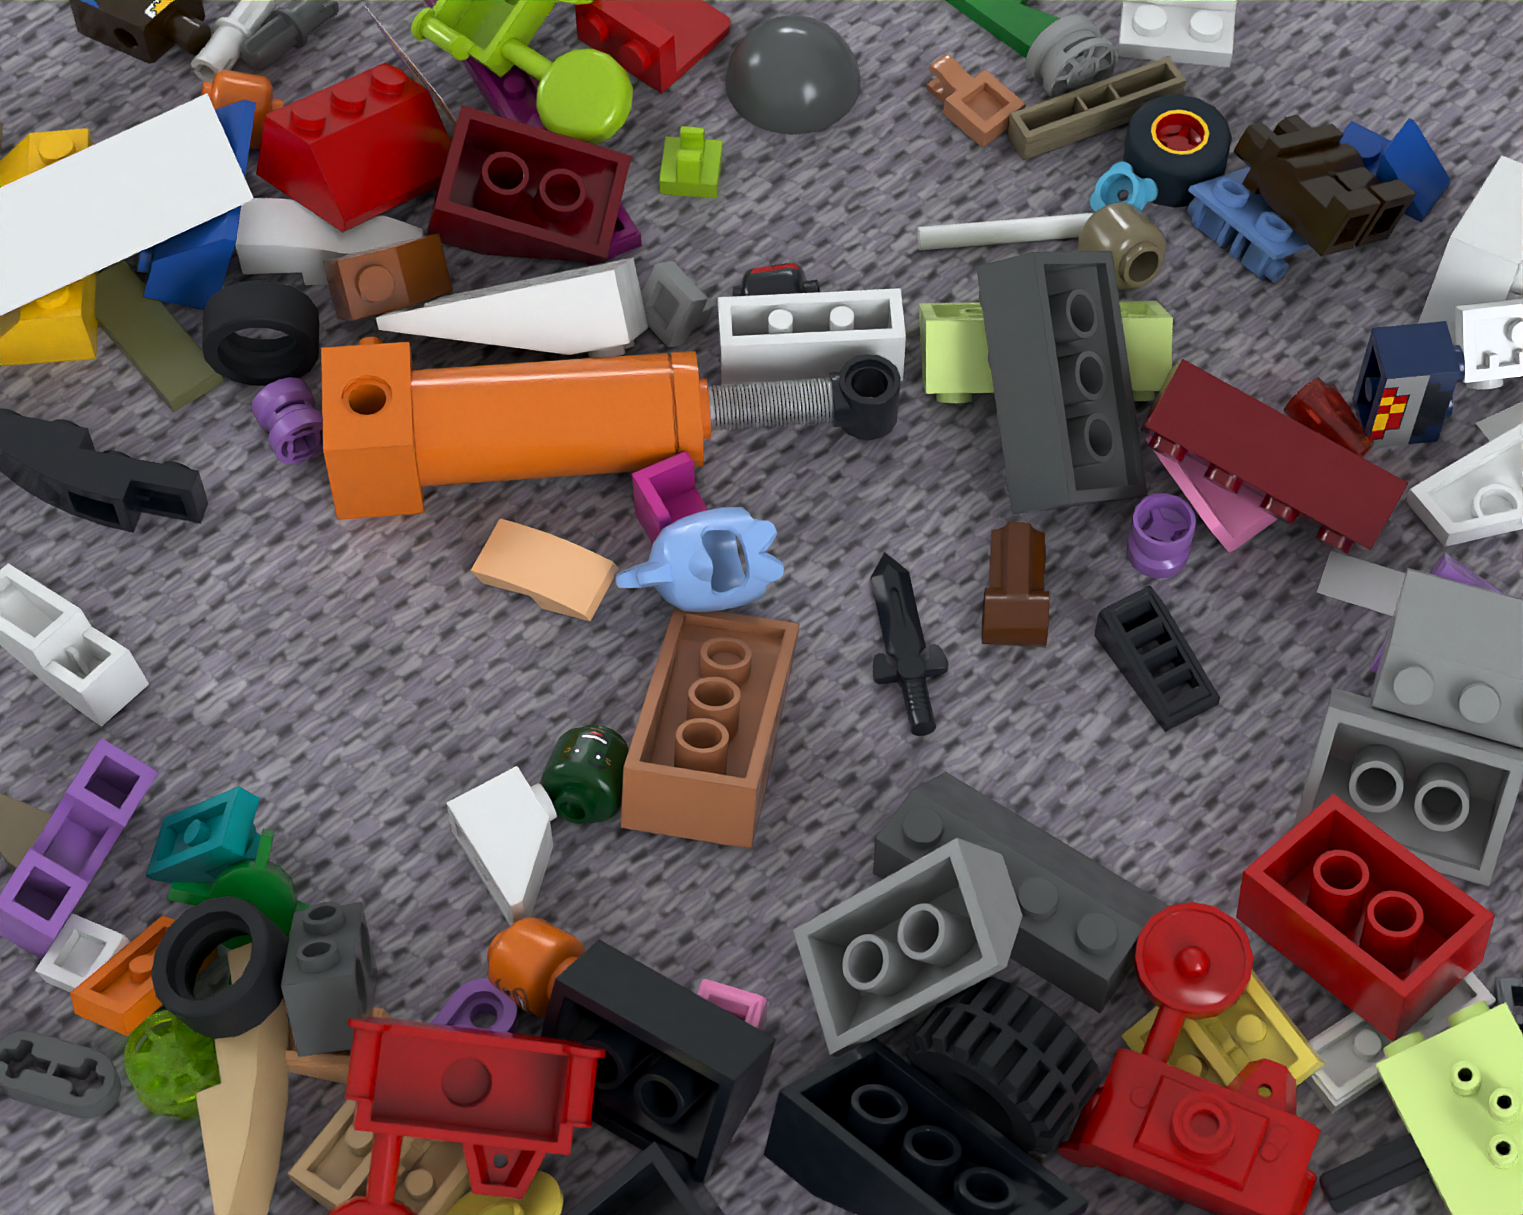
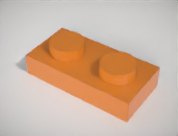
M162 915L71 991L70 996L74 1013L127 1036L159 1009L163 1004L156 997L151 977L154 955L165 932L176 920ZM217 947L205 958L197 975L218 957Z

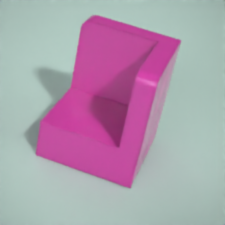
M682 452L632 473L635 515L652 545L664 527L680 518L708 510L695 488L694 461L688 452Z

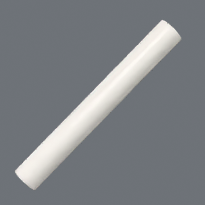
M1093 213L918 227L919 250L1078 238L1084 224Z

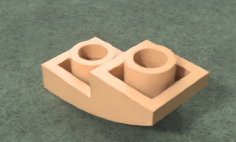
M499 519L474 563L471 572L483 584L530 596L541 609L591 621L619 568L613 561L577 544L535 528Z

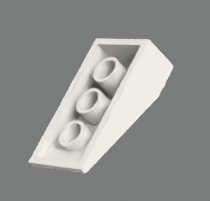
M633 258L435 297L410 307L387 312L376 318L378 329L383 331L567 355L588 351L589 358L621 356L625 354V349L635 346L634 339L648 329Z

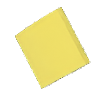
M1252 970L1249 985L1235 1005L1215 1017L1198 1020L1185 1019L1168 1065L1226 1088L1251 1061L1267 1058L1286 1066L1295 1078L1296 1086L1325 1065V1062ZM1156 1006L1121 1035L1132 1051L1142 1052L1159 1007ZM1266 1087L1258 1089L1262 1097H1269L1271 1095V1091Z

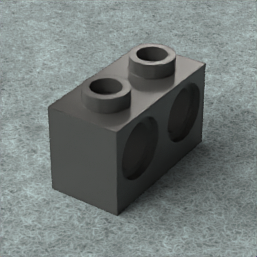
M323 902L315 904L304 911L294 912L281 988L298 1057L350 1050L354 1028L347 1026L348 1018L368 1019V1017H372L378 970L362 902L344 905L335 902Z

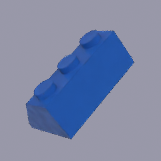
M247 100L215 110L244 178L246 176L256 102ZM241 206L139 252L136 271L147 273L143 297L204 310L210 297L222 289L236 244Z

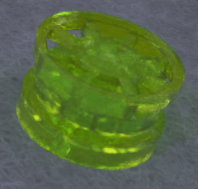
M163 1010L149 1016L134 1029L126 1043L124 1050L126 1074L140 1102L157 1116L178 1117L179 1120L198 1116L199 1110L196 1093L221 1084L214 1038L194 1032L168 1010ZM172 1020V1024L161 1027L156 1031L151 1030L153 1027L162 1022ZM146 1035L147 1038L144 1040V1042L141 1044V1046L135 1053L137 1044L142 1039V1037Z

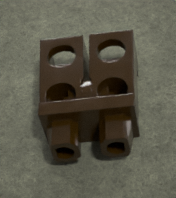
M1293 115L1285 117L1279 122L1273 132L1263 122L1249 125L1234 148V153L1251 168L1242 185L1253 195L1261 194L1265 202L1321 257L1352 249L1354 245L1359 247L1388 239L1417 194L1401 179L1385 183L1377 179L1364 167L1361 155L1354 147L1347 143H1339L1344 134L1333 124L1312 128L1300 116Z

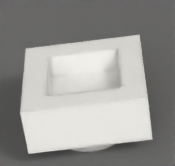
M72 913L35 971L45 982L71 992L129 944L130 941L121 933Z

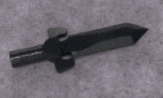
M884 552L870 579L886 653L895 658L897 667L890 666L886 661V655L878 653L873 659V680L877 684L898 682L902 688L911 733L916 736H925L936 729L926 678L946 673L948 671V660L941 647L936 644L929 646V660L924 662L919 656L926 648L909 571Z

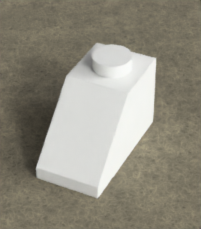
M518 766L447 802L454 836L510 926L532 915L553 849L550 821L557 818L552 801L542 785L537 783L530 787Z

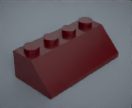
M1184 359L1170 370L1140 429L1152 436L1147 446L1157 453L1180 464L1185 455L1208 467L1203 477L1233 494H1237L1241 486L1264 498L1259 506L1260 509L1290 525L1294 524L1297 517L1319 528L1315 539L1346 556L1350 555L1353 547L1361 552L1371 551L1408 485V482Z

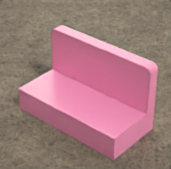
M1148 436L1145 440L1149 443L1152 436ZM1154 451L1210 531L1229 553L1278 520L1259 508L1264 498L1241 486L1238 493L1233 494L1204 478L1203 475L1208 467L1185 455L1180 464Z

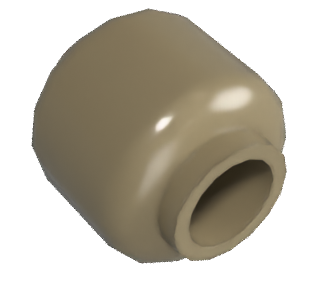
M1117 202L1104 206L1087 220L1079 235L1078 251H1112L1117 289L1126 291L1148 284L1159 274L1163 266L1167 244L1162 230L1134 205Z

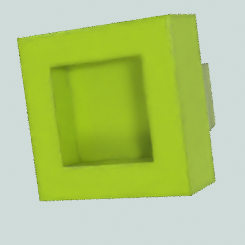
M681 126L680 137L666 136L659 179L660 194L717 198L723 159V140L706 139L705 128Z

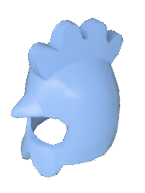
M721 507L697 512L680 518L664 527L653 543L649 560L615 574V581L618 588L654 587L666 602L680 611L712 612L744 606L761 599L765 593L766 586L782 577L784 565L783 562L766 552L777 535L774 524L767 520L752 519L743 507ZM736 536L740 540L745 556L746 577L738 555Z

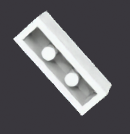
M901 288L718 297L721 383L723 386L725 384L727 386L729 384L740 385L741 383L755 384L756 382L759 384L760 382L767 383L768 381L782 382L783 380L790 382V380L794 381L795 379L797 381L799 379H825L829 377L830 372H840L845 363L852 358L865 354L879 355L890 360L899 371L900 381H903L906 335Z

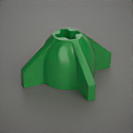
M264 828L261 833L256 858H245L229 864L216 876L214 882H172L168 895V900L195 906L207 899L228 896L251 902L274 922L286 936H288L291 930L294 912L304 911L311 907L298 900V893L292 878L279 865L269 861L275 831ZM250 935L236 936L222 943V945L234 950L251 942L253 943ZM231 975L229 978L228 985H232Z

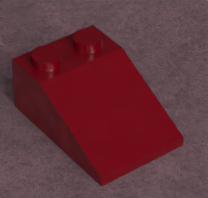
M461 105L450 139L425 236L439 233L441 243L481 255L605 263L632 156Z

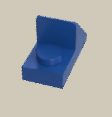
M1409 118L1392 141L1353 121L1342 132L1344 135L1339 143H1347L1354 147L1361 155L1364 167L1382 183L1401 179L1417 193L1404 214L1422 222L1449 187L1451 179L1416 122Z

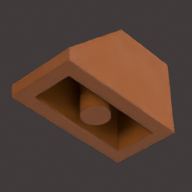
M439 233L323 261L336 316L340 320L354 321L410 307L453 291Z

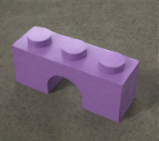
M100 738L36 842L32 848H29L0 893V936L43 959L159 773L158 771L104 739Z

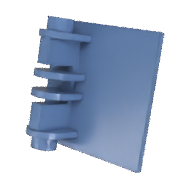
M1250 167L1190 186L1188 191L1195 196L1187 208V213L1192 216L1191 224L1214 242L1217 241V245L1222 249L1232 244L1229 252L1230 256L1237 260L1244 255L1240 263L1260 280L1268 278L1273 283L1279 281L1289 268V264L1283 260L1284 257L1310 247L1265 202L1261 194L1253 195L1242 185L1251 169Z

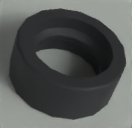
M243 281L225 286L210 297L203 311L202 348L204 360L216 373L231 381L252 386H267L279 379L289 377L300 378L312 370L319 358L318 308L308 295L290 285L273 281ZM247 328H268L281 331L288 336L276 339H253L240 336L235 332Z
M232 896L207 899L186 910L167 929L155 951L151 973L156 997L170 1013L196 1033L214 1039L239 1036L259 1026L280 1005L284 997L281 983L289 938L251 902ZM250 935L253 940L251 957L241 977L223 993L211 999L196 1000L193 993L196 975L205 958L218 945L233 937Z

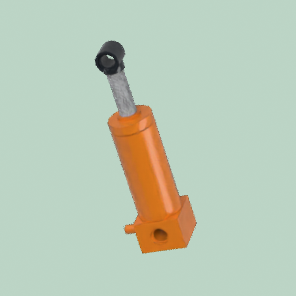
M367 336L359 341V345L321 348L323 453L337 520L424 513L423 487L637 472L682 452L689 453L694 461V467H704L703 439H711V431H715L716 426L717 430H720V426L724 430V425L726 430L728 426L731 430L732 427L733 429L751 428V423L753 428L755 424L757 428L759 424L762 428L763 425L764 427L782 426V422L784 426L786 422L789 426L790 423L791 425H801L802 423L812 424L814 421L816 424L818 421L820 424L822 421V423L831 422L833 427H841L847 434L857 439L874 440L882 438L890 433L897 423L901 377L897 367L890 360L879 355L865 354L852 358L845 363L840 372H830L829 377L825 379H799L798 381L795 379L794 381L790 380V382L783 380L782 382L768 381L767 383H741L740 385L729 384L728 386L725 384L724 386L713 385L711 387L708 386L707 378H699L696 351L672 352L670 356H668V353L414 370L409 342L383 343L377 337Z

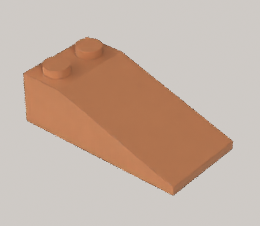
M674 607L623 767L621 828L752 849L764 803L800 623L723 611L687 612L680 611Z

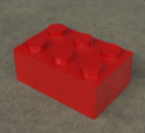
M1334 793L1243 871L1236 913L1237 919L1392 1042L1398 1040L1483 961L1495 917L1493 913Z

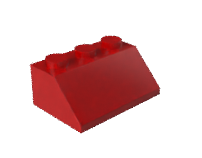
M385 62L266 114L256 175L341 232H345L437 187L450 138L429 90L406 76L401 69Z

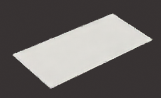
M208 94L202 95L0 187V316L254 200Z

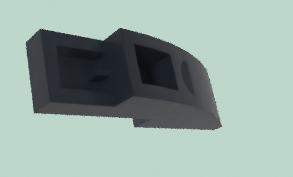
M0 408V471L19 487L40 500L71 515L132 533L135 531L141 513L201 524L208 506V500L198 470L190 469L181 463L173 461L161 464L134 459L114 450H107L103 453L95 451L88 428L80 427L68 420L57 419L47 421L22 416L15 411Z

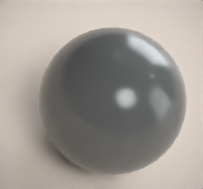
M786 15L769 19L757 25L741 39L734 49L727 67L726 91L735 110L753 125L780 134H806L835 124L852 109L860 91V72L853 51L836 30L814 18L801 15Z

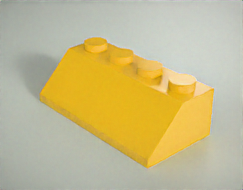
M89 128L29 133L0 161V187L93 146L94 143ZM100 270L1 315L0 366L97 359L98 323L94 311L96 276L100 274Z

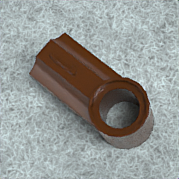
M1008 522L1000 529L991 530L989 588L985 587L981 644L1046 648L1050 595L1049 591H1044L1046 563L1045 533L1037 531L1030 523Z

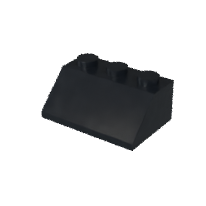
M600 939L555 978L540 1037L575 1041L585 1046L605 1049V1058H598L591 1121L643 1151L653 1142H657L682 1154L703 1184L711 1177L757 1097L776 1041L774 1037Z

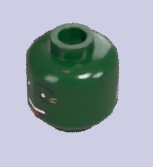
M594 724L570 729L559 737L544 769L540 784L547 792L556 813L561 818L575 824L598 823L609 820L619 812L622 805L623 767L629 751L626 741L620 734L608 727Z

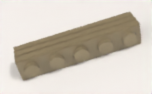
M1167 56L1158 61L1033 106L1011 112L1009 115L1007 137L1022 160H1027L1130 122L1131 117L1143 104L1155 98L1177 94L1184 95L1186 80L1172 59Z

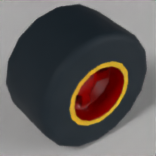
M1180 94L1160 96L1143 104L1131 117L1122 162L1129 163L1133 167V173L1141 179L1150 178L1157 184L1158 195L1152 203L1173 208L1189 206L1195 198L1188 191L1190 186L1225 175L1232 141L1228 121L1216 107L1199 98Z

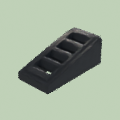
M1147 586L1105 607L1099 612L1094 634L1095 638L1164 732L1219 704L1220 696L1167 607L1151 586ZM1155 640L1160 645L1141 656L1137 651L1139 648ZM1170 662L1176 667L1155 679L1151 675V672ZM1185 682L1192 688V690L1167 702L1163 695Z

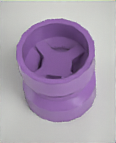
M289 377L268 384L256 395L251 407L260 427L270 432L268 440L276 457L287 464H297L323 451L322 413L314 409L315 399L306 382L300 378Z
M1162 493L1148 496L1136 506L1131 522V533L1127 543V555L1132 566L1143 575L1153 578H1168L1178 574L1186 566L1196 526L1195 513L1186 501L1178 496Z

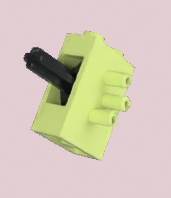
M1486 1001L1474 1003L1459 1010L1447 1019L1451 1026L1450 1029L1429 1039H1425L1422 1032L1417 1031L1390 1043L1383 1049L1387 1058L1376 1063L1377 1072L1408 1134L1335 1167L1319 1177L1324 1195L1330 1207L1336 1213L1345 1212L1429 1173L1450 1215H1523V1034L1506 1002L1492 1009L1489 1008Z

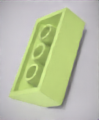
M1119 301L1134 401L1155 399V391H1160L1172 369L1173 317L1157 301ZM919 303L922 384L925 393L936 394V401L942 403H967L973 401V393H994L992 373L988 363V346L983 311L980 303Z

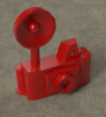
M1188 902L1168 906L1149 919L1138 935L1133 963L1139 986L1150 1001L1159 1007V1010L1141 1053L1118 1048L1104 1085H1099L1096 1092L1081 1110L1069 1141H1061L1057 1151L1062 1157L1075 1164L1088 1168L1101 1167L1215 1215H1304L1317 1181V1176L1307 1166L1321 1129L1296 1116V1080L1288 1068L1267 1058L1251 1061L1225 1088L1168 1065L1185 1019L1198 1020L1218 1016L1235 1005L1249 985L1254 957L1247 934L1233 917L1215 906ZM1266 1087L1271 1091V1095L1269 1097H1262L1258 1089Z
M368 1017V1019L348 1018L347 1026L354 1028L344 1098L356 1101L353 1118L354 1130L373 1132L374 1140L366 1195L354 1196L333 1207L327 1215H417L404 1202L394 1199L403 1136L462 1143L473 1194L523 1199L546 1153L570 1155L574 1127L591 1128L598 1058H605L606 1050L585 1046L575 1041L382 1017ZM498 1154H503L507 1157L505 1165L501 1167L494 1165L493 1162L494 1157Z

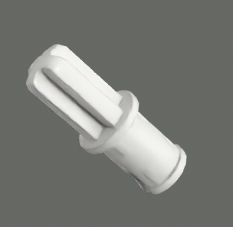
M241 0L229 17L217 19L213 27L214 33L211 39L192 60L191 67L196 68L194 73L201 80L212 82L213 77L220 70L231 71L238 59L241 58L242 42L259 30L275 8V0Z

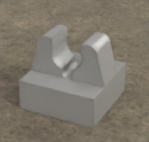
M674 261L656 263L641 292L648 326L668 348L681 346L686 343L693 330L707 323L716 306L715 301L712 298H707L696 286L697 282L693 278L688 277Z

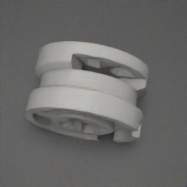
M1073 14L1055 21L1036 38L1028 51L1026 68L1039 84L1043 85L1045 92L1052 99L1060 96L1067 89H1070L1069 92L1087 83L1091 85L1110 78L1117 65L1118 52L1108 39L1100 38L1099 29L1087 16Z

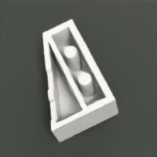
M1502 155L1450 236L1418 322L1419 324L1446 321L1453 345H1456L1455 306L1513 300L1515 294L1523 296V163Z

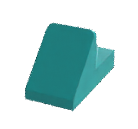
M238 786L164 817L146 877L168 883L214 882L216 876L229 864L245 858H256L261 835L256 832L253 822L260 797Z

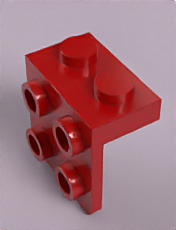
M594 0L590 4L575 5L577 39L593 49L611 55L627 72L661 94L728 36L731 31L730 18L703 0Z

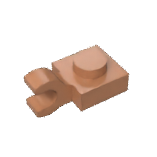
M944 54L929 65V71L937 77L927 84L926 89L944 103L943 114L982 148L1008 130L1011 112L1019 111L1026 106L1025 102L986 69L973 78L948 54Z

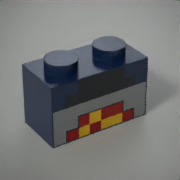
M1446 321L1372 328L1352 397L1365 448L1437 442L1444 419L1450 418L1452 415L1453 393L1457 382H1462L1465 376L1463 350L1460 345H1453Z

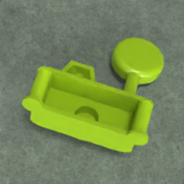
M438 0L433 8L428 7L421 10L412 22L411 35L415 39L420 41L427 39L459 61H464L470 56L499 77L505 75L516 65L540 81L537 87L536 108L542 124L550 132L597 145L610 139L624 125L632 108L633 88L628 73L611 55L593 48L574 49L551 62L528 46L558 1L581 5L590 4L594 0Z

